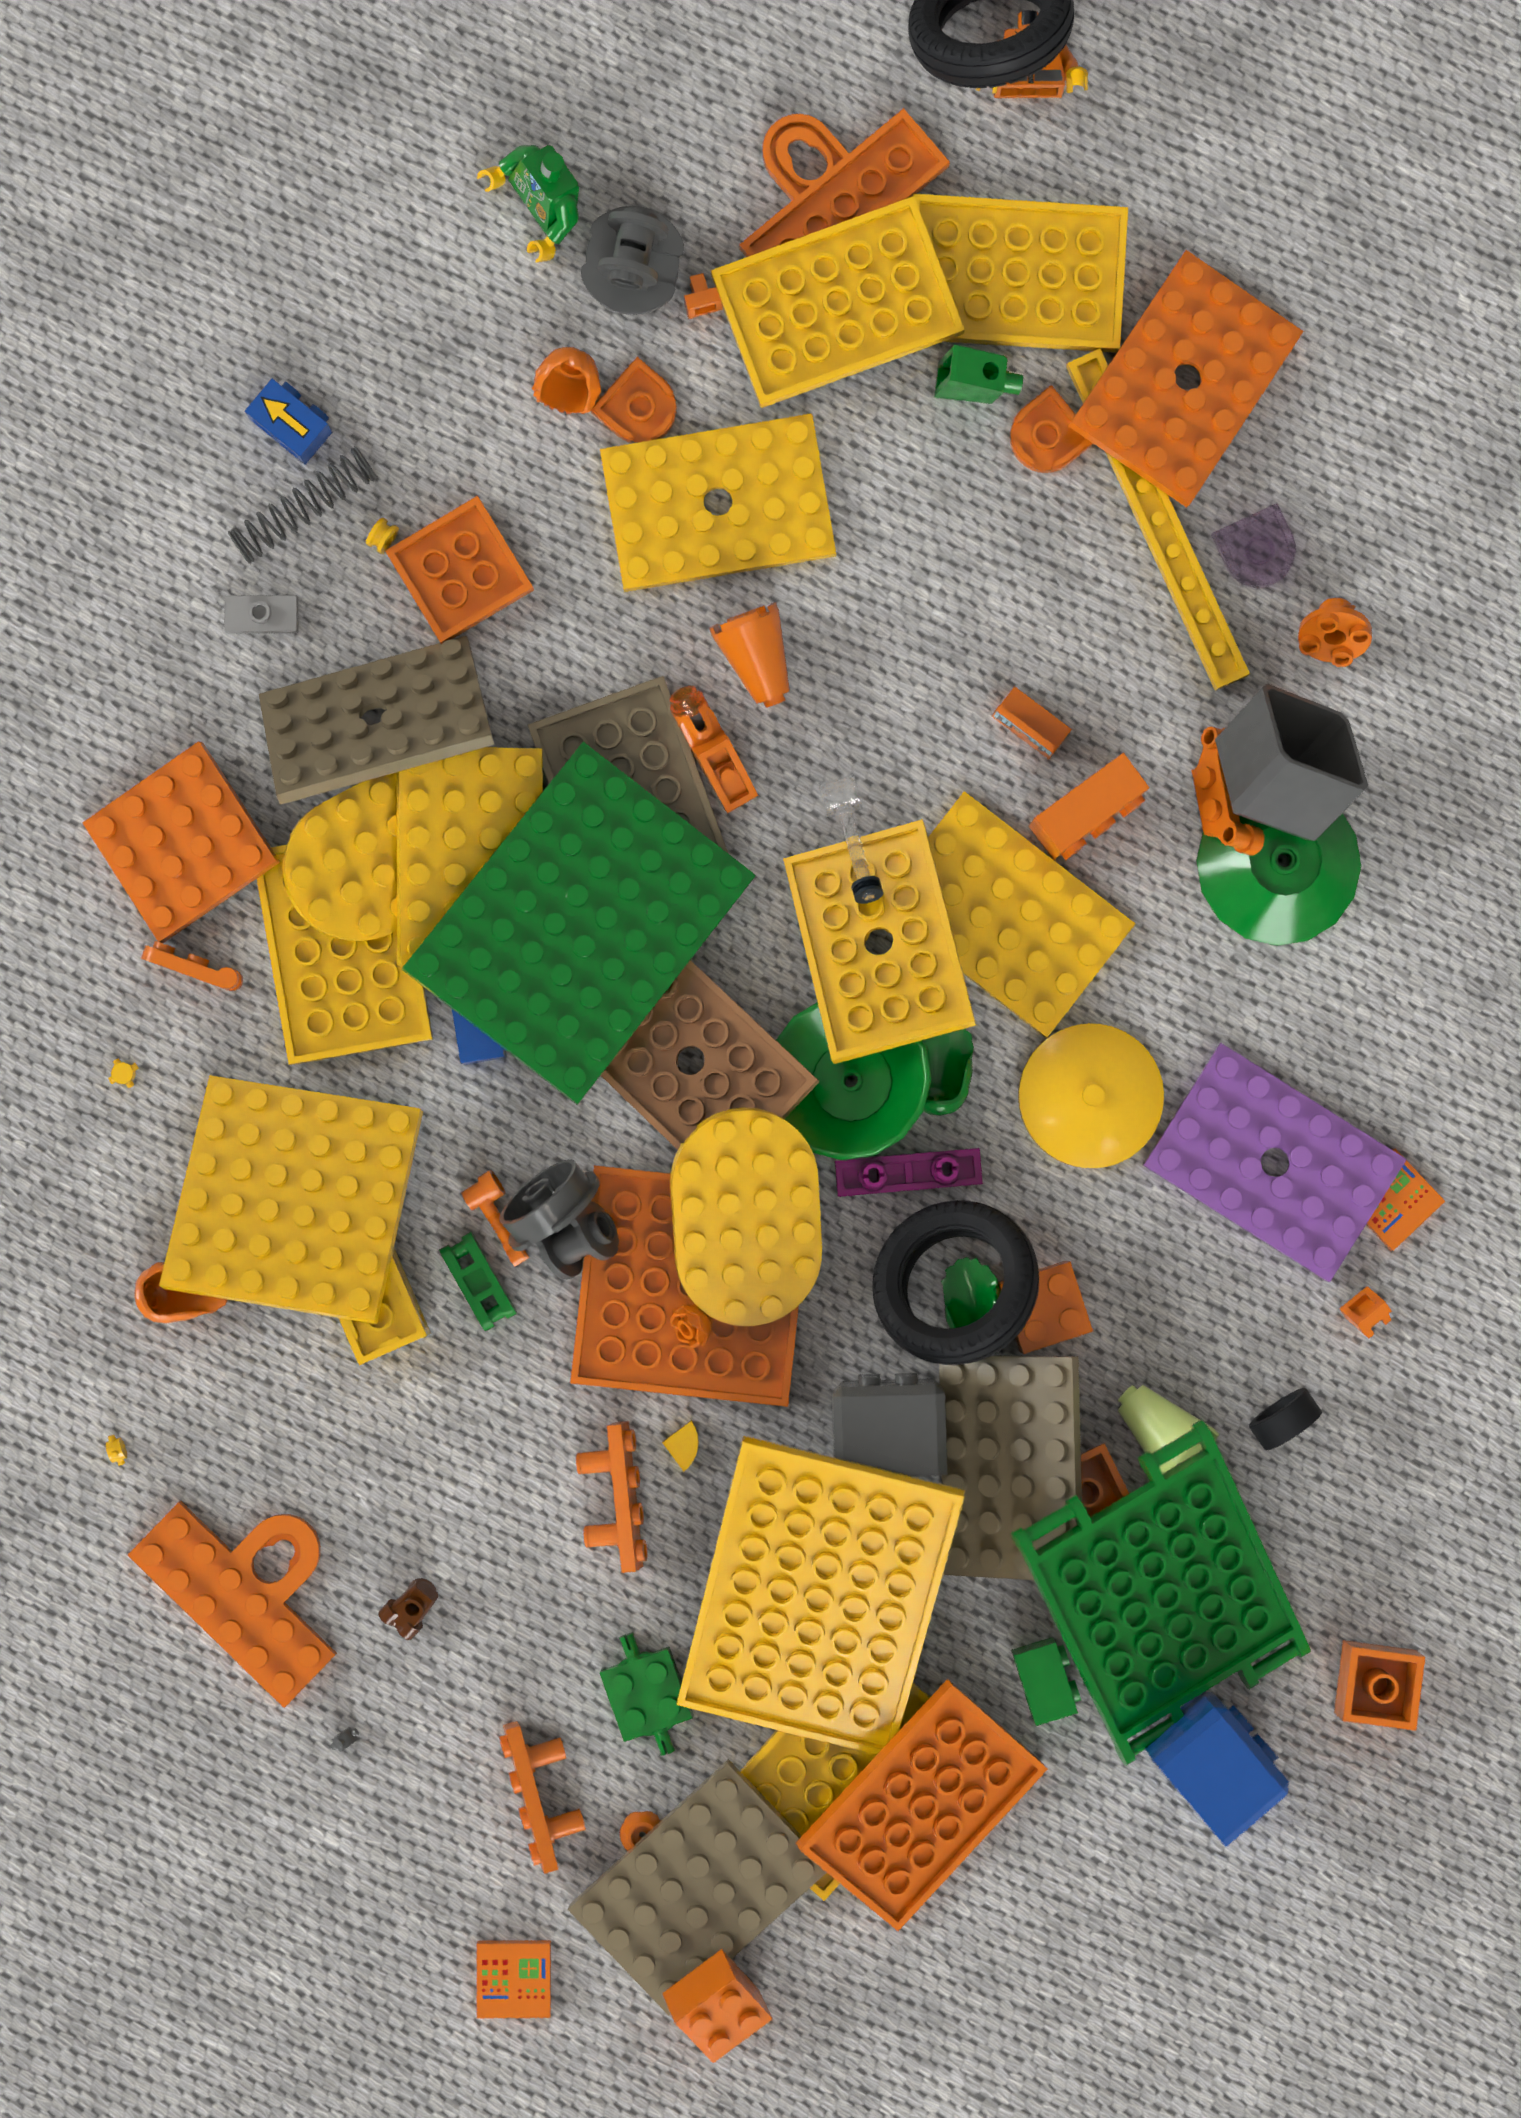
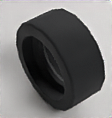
M1301 1388L1286 1395L1262 1411L1252 1420L1249 1427L1265 1450H1272L1290 1441L1319 1419L1322 1411L1308 1390Z

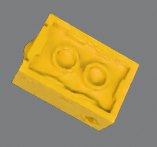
M394 1248L378 1323L373 1324L339 1318L358 1365L431 1334Z

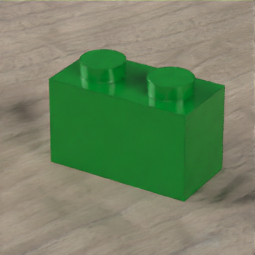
M1050 1637L1011 1650L1028 1707L1036 1726L1078 1713L1075 1703L1081 1701V1697L1075 1680L1068 1681L1064 1667L1070 1666L1064 1644L1057 1646L1054 1638Z

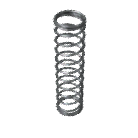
M356 446L351 448L350 451L362 474L347 457L340 455V461L350 482L336 466L328 463L329 471L339 491L321 472L316 471L317 479L327 499L309 480L304 479L305 487L315 507L297 488H292L294 497L303 515L285 496H280L282 505L293 526L273 504H268V508L281 534L261 512H256V516L269 542L249 520H244L257 550L238 529L232 528L231 531H228V535L249 564L254 562L255 559L243 541L257 556L262 557V550L252 530L269 548L274 549L273 540L263 520L281 540L286 541L285 532L274 511L293 532L298 533V527L286 503L305 524L310 525V519L298 495L316 515L322 517L321 509L310 487L328 507L334 508L333 501L322 479L340 499L346 500L345 493L334 471L352 491L358 492V488L345 461L366 484L369 485L370 481L374 482V479L377 480L376 474Z

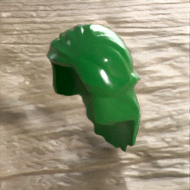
M966 1028L923 1040L928 1051L932 1080L924 1107V1112L937 1116L951 1114L962 1107L969 1094L973 1074L972 1056L974 1046L972 1034Z
M969 1257L956 1260L954 1265L949 1266L945 1270L946 1276L941 1280L944 1293L945 1319L950 1329L969 1325L983 1317L993 1307L1001 1292L996 1275L993 1274L987 1265H982L977 1258L970 1260Z

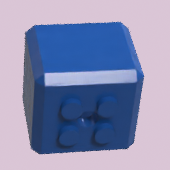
M1205 1691L1181 1707L1184 1716L1177 1723L1169 1727L1145 1750L1217 1838L1227 1847L1288 1795L1289 1781L1273 1763L1278 1759V1756L1258 1733L1253 1737L1250 1736L1249 1733L1254 1728L1234 1705L1228 1709L1213 1692Z

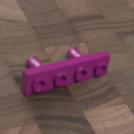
M980 1148L834 1161L838 1197L983 1184Z

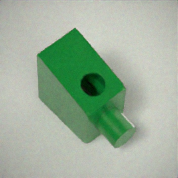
M953 345L938 362L934 397L992 404L1003 393L1020 395L1024 376L1023 373L1007 371L1008 359L1004 355Z

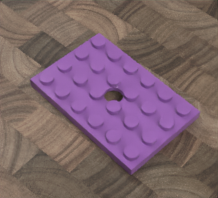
M1219 1043L1143 1166L1326 1282H1331L1407 1159L1229 1047ZM1271 1148L1281 1149L1286 1153L1289 1160L1286 1172L1278 1177L1269 1176L1262 1169V1155Z

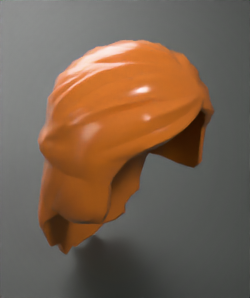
M156 1262L150 1268L143 1271L135 1283L134 1293L137 1308L145 1318L156 1323L167 1324L185 1321L203 1314L214 1313L225 1306L228 1300L162 1289L159 1283L164 1262Z

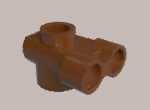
M424 1578L415 1579L398 1599L387 1601L378 1612L379 1618L385 1624L394 1626L401 1637L406 1640H412L423 1628L422 1620L438 1599V1592L434 1584Z

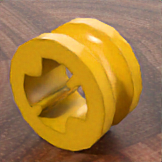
M384 517L376 522L366 539V545L369 547L376 546L377 552L381 555L385 553V550L389 549L399 531L398 526H389L387 524L388 520Z

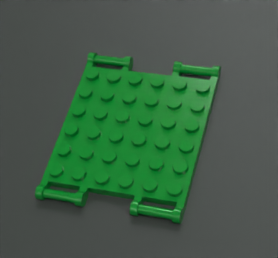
M1203 1420L1191 1425L1192 1430L1152 1454L1146 1452L1139 1456V1464L1150 1482L1095 1515L1089 1517L1079 1497L1074 1495L1065 1501V1506L1028 1528L1023 1529L1020 1527L1011 1533L1115 1745V1750L1126 1766L1135 1761L1136 1755L1144 1751L1169 1727L1177 1723L1184 1716L1180 1708L1182 1705L1224 1679L1238 1672L1241 1681L1250 1690L1259 1684L1260 1678L1294 1657L1299 1656L1302 1658L1311 1652L1310 1646L1216 1441ZM1200 1443L1203 1450L1162 1474L1159 1468L1161 1465ZM1075 1519L1076 1526L1035 1550L1032 1544L1034 1541L1069 1520ZM1289 1640V1644L1280 1648L1279 1650L1272 1653L1263 1660L1259 1661L1255 1665H1251V1663L1255 1660L1259 1659L1263 1655L1267 1654L1268 1652L1272 1651L1276 1647L1280 1646L1281 1644ZM1167 1715V1719L1128 1742L1127 1739Z

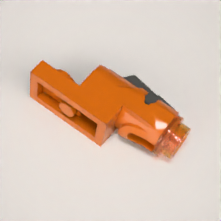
M692 685L675 691L669 699L671 713L725 811L729 813L759 796L730 739L722 730L703 693L697 691L696 687Z

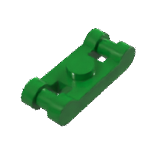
M469 1232L461 1237V1242L452 1247L448 1244L439 1249L481 1327L486 1332L495 1327V1322L504 1317L509 1319L516 1315L517 1311L485 1257L472 1232ZM470 1253L475 1263L463 1269L458 1259ZM493 1295L498 1304L486 1310L482 1300Z

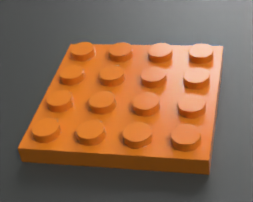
M200 741L82 822L153 935L161 943L168 941L280 863L278 857L207 747Z

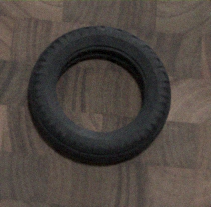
M914 0L908 22V34L912 50L920 64L931 75L943 82L959 87L987 88L989 86L993 88L1004 86L1008 82L1012 84L1023 80L1026 76L1029 77L1046 67L1057 57L1066 45L1073 28L1074 1L1027 0L1040 9L1035 20L1019 33L990 43L961 42L947 36L942 31L946 22L956 12L979 0Z
M955 1200L940 1202L910 1215L894 1229L885 1241L873 1272L872 1291L874 1305L880 1322L889 1336L901 1348L913 1356L942 1365L973 1363L999 1352L1022 1331L1036 1304L1039 1290V1268L1034 1249L1026 1234L1006 1214L991 1206L973 1201ZM954 1237H972L988 1243L1000 1254L1004 1268L1002 1290L993 1307L977 1321L959 1328H938L918 1319L909 1304L908 1281L911 1271L921 1255L938 1242Z

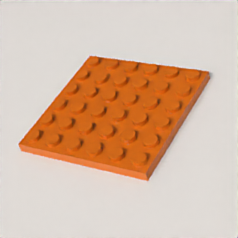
M594 1165L593 1173L599 1178L600 1184L591 1201L600 1205L614 1221L619 1239V1248L616 1255L607 1260H599L592 1255L584 1257L570 1383L788 1407L799 1306L778 1320L757 1326H735L723 1323L707 1315L711 1322V1333L703 1346L700 1344L695 1348H690L688 1343L679 1341L676 1337V1328L670 1324V1318L674 1314L673 1310L681 1305H696L683 1288L676 1269L670 1189L671 1174Z

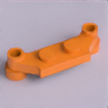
M1207 727L1201 736V743L1204 747L1198 765L1192 770L1204 835L1219 838L1224 845L1234 847L1239 853L1250 856L1256 855L1263 847L1264 833L1259 827L1242 824L1239 815L1233 813L1215 739L1225 728Z

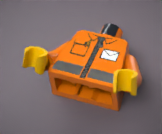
M1025 10L1018 13V29H1006L1003 39L1025 29L1035 20L1039 13L1034 10ZM1065 45L1057 57L1037 73L1029 77L1026 76L1025 79L1012 84L1008 82L1004 86L993 87L992 93L994 98H1062L1065 80L1067 93H1072L1073 86L1075 85L1082 86L1084 91L1088 90V71L1079 66L1077 60L1067 45Z

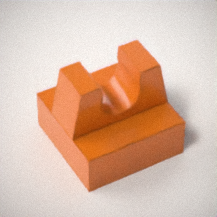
M704 273L690 276L692 293L684 295L688 319L723 310L717 288L708 289Z
M1368 1286L1339 1308L1344 1317L1368 1339L1374 1335L1371 1328L1379 1321H1382L1385 1325L1391 1321L1389 1315L1392 1312L1391 1309Z

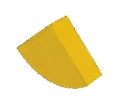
M692 1420L662 1441L683 1472L693 1463L698 1451V1432Z

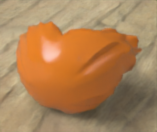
M562 347L553 350L535 372L536 375L532 387L533 395L537 402L543 403L544 406H549V409H557L560 413L565 412L569 415L572 413L585 414L591 411L595 406V401L599 399L601 386L596 363L589 354L575 347Z

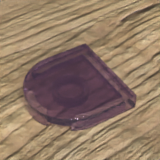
M1278 503L1211 534L1228 572L1235 580L1245 586L1253 588L1272 586L1281 581L1293 565L1296 544Z

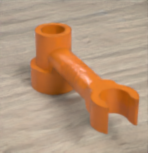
M489 1170L477 1178V1183L462 1191L461 1194L471 1210L480 1207L503 1244L502 1246L509 1260L515 1267L529 1259V1255L526 1250L515 1251L509 1245L510 1233L501 1224L500 1212H498L499 1210L494 1204V1201L504 1196L506 1192L495 1173Z

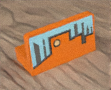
M1015 686L992 715L994 719L1047 759L1052 757L1072 730Z

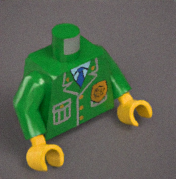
M521 145L501 159L499 167L492 166L479 171L477 179L487 175L490 177L491 185L485 189V192H489L504 185L505 175L509 177L508 181L547 235L545 239L531 241L527 246V252L540 251L539 257L535 260L536 263L549 261L554 258L556 253L554 244H560L578 222L579 185L565 165L563 157L556 152L553 146L547 145L540 149L536 145Z

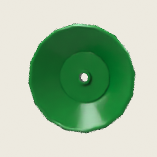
M1343 813L1315 841L1305 840L1239 816L1242 824L1259 827L1264 833L1263 847L1259 853L1253 856L1239 853L1234 847L1224 845L1219 838L1204 835V832L1202 833L1196 859L1201 892L1218 920L1245 939L1274 946L1309 941L1335 925L1355 898L1362 865L1356 833ZM1280 854H1284L1289 858V865L1287 867L1279 865L1277 859Z
M818 1002L793 1016L776 1039L785 1050L819 1081L784 1119L802 1134L815 1154L839 1160L875 1156L902 1140L924 1111L932 1080L928 1051L923 1040L834 1064L831 1060ZM853 1075L857 1076V1084L854 1087H847V1078Z

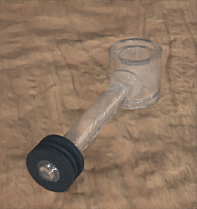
M853 774L818 783L827 819L835 816L840 819L857 878L851 886L855 901L861 904L874 902L882 897L883 889L880 879L870 874L853 815L855 811L863 809L855 776Z

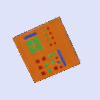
M1396 1148L1392 1149L1394 1152L1401 1155ZM1406 1160L1366 1225L1390 1251H1394L1445 1200Z
M551 1940L478 1941L477 2018H550Z

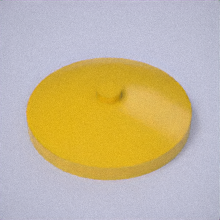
M1087 1023L1070 1026L1054 1033L1033 1051L1020 1077L1018 1104L1027 1132L1045 1153L1064 1164L1074 1167L1103 1168L1118 1164L1132 1157L1150 1140L1162 1115L1164 1088L1155 1060L1137 1039L1125 1031L1112 1026Z

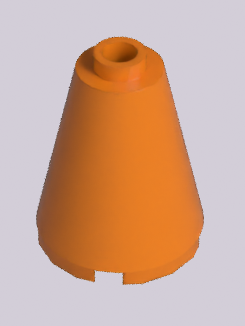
M776 602L771 603L767 607L769 612L766 611L764 605L727 619V623L720 625L721 630L718 624L709 627L711 636L756 704L764 702L765 708L785 701L784 694L790 691L780 614Z

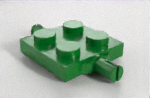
M630 1632L627 1635L624 1634L619 1637V1640L623 1646L626 1658L619 1664L600 1671V1676L623 1741L626 1742L641 1736L654 1735L660 1755L664 1756L667 1752L670 1754L675 1751V1748L673 1747L668 1730L674 1725L694 1717L692 1709L676 1705L682 1680L670 1646L655 1652H640L634 1632Z

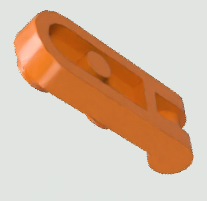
M158 941L154 942L153 947L146 945L141 956L143 960L229 991H236L243 984V976L237 970L229 967L221 968L218 971L208 968L210 960L191 953L188 954L187 960L173 955L176 948Z

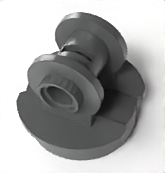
M640 206L615 208L598 217L590 228L592 237L586 250V263L581 267L582 281L591 296L604 307L627 315L649 313L668 303L676 289L679 257L684 253V243L675 226L660 213Z
M572 1159L560 1161L540 1172L517 1191L501 1212L500 1222L510 1233L509 1245L515 1251H523L535 1243L542 1260L556 1276L566 1280L580 1274L583 1267V1258L586 1255H592L599 1260H607L615 1256L619 1248L616 1225L600 1205L591 1201L599 1188V1178L592 1172L584 1173Z

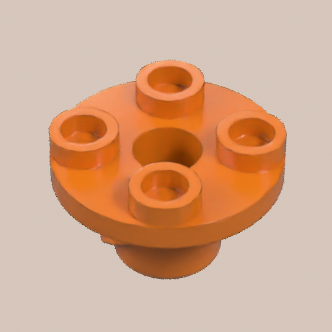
M1337 597L1327 599L1320 605L1319 609L1311 612L1302 620L1298 632L1299 650L1304 655H1309L1320 661L1330 662L1336 667L1349 666L1352 664L1353 659L1362 655L1369 648L1372 641L1371 623L1362 613L1354 610L1356 606L1352 605L1349 601Z

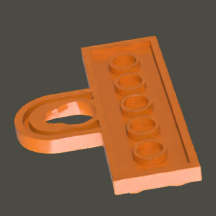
M904 108L850 153L846 151L829 129L818 119L806 114H791L782 117L769 128L763 141V162L768 174L789 197L791 202L740 243L739 249L748 257L910 198L949 167L950 161ZM797 140L803 141L809 147L817 148L827 162V169L821 177L815 180H806L795 173L792 158L788 153V147L792 142Z
M179 1501L128 1554L167 1595L283 1708L337 1654L285 1603L312 1575L321 1555L320 1541L316 1531L307 1521L298 1516L278 1514L265 1519L232 1551L182 1501ZM280 1540H288L293 1544L295 1552L289 1561L286 1575L274 1582L265 1581L260 1578L254 1569V1558L258 1551L264 1547L274 1546Z

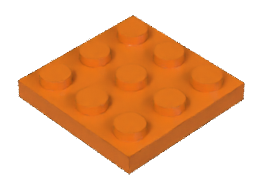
M478 495L385 550L441 644L447 640L454 639L534 591L532 584Z

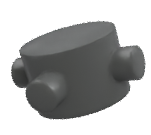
M350 1727L346 1728L332 1739L331 1748L333 1750L338 1749L339 1752L343 1751L358 1740L357 1735H359V1731L356 1728L353 1730Z

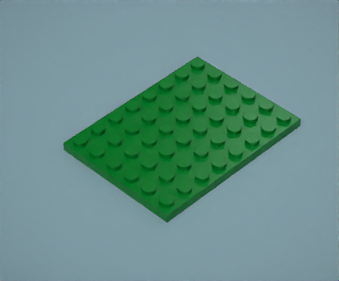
M582 742L403 966L402 971L578 1105L756 875L589 745Z

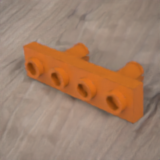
M629 1421L614 1422L607 1425L608 1450L583 1452L576 1455L578 1474L610 1472L612 1475L616 1513L615 1523L585 1526L583 1532L584 1543L586 1547L617 1545L620 1552L621 1572H636L644 1566L643 1561H647L648 1557L647 1543L645 1539H641L639 1526L644 1522V1511L642 1503H637L636 1488L640 1487V1473L638 1466H633L632 1452L636 1451V1435L633 1429L630 1430Z
M517 1721L503 1725L505 1735L500 1736L499 1740L504 1758L511 1757L515 1771L509 1772V1777L514 1794L521 1792L524 1807L518 1808L524 1830L531 1828L534 1842L528 1844L533 1865L540 1864L544 1874L559 1870L552 1844H555V1839L586 1830L580 1809L548 1818L547 1815L544 1816L533 1773L536 1772L535 1768L566 1759L562 1740L557 1738L529 1747L528 1744L524 1743L522 1731Z

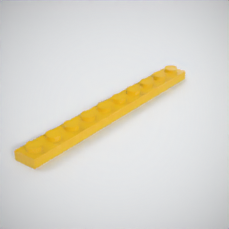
M1100 348L1070 361L1066 365L1082 403H1084L1108 367ZM1106 453L1214 690H1219L1248 677L1250 672L1168 495Z

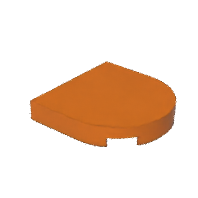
M637 356L595 403L590 412L618 437L626 442L634 443L664 437L674 424L677 405L670 385Z
M1052 385L1018 412L1010 430V445L1015 457L1028 469L1041 473H1050L1063 469L1093 445L1092 442L1068 426L1076 414Z

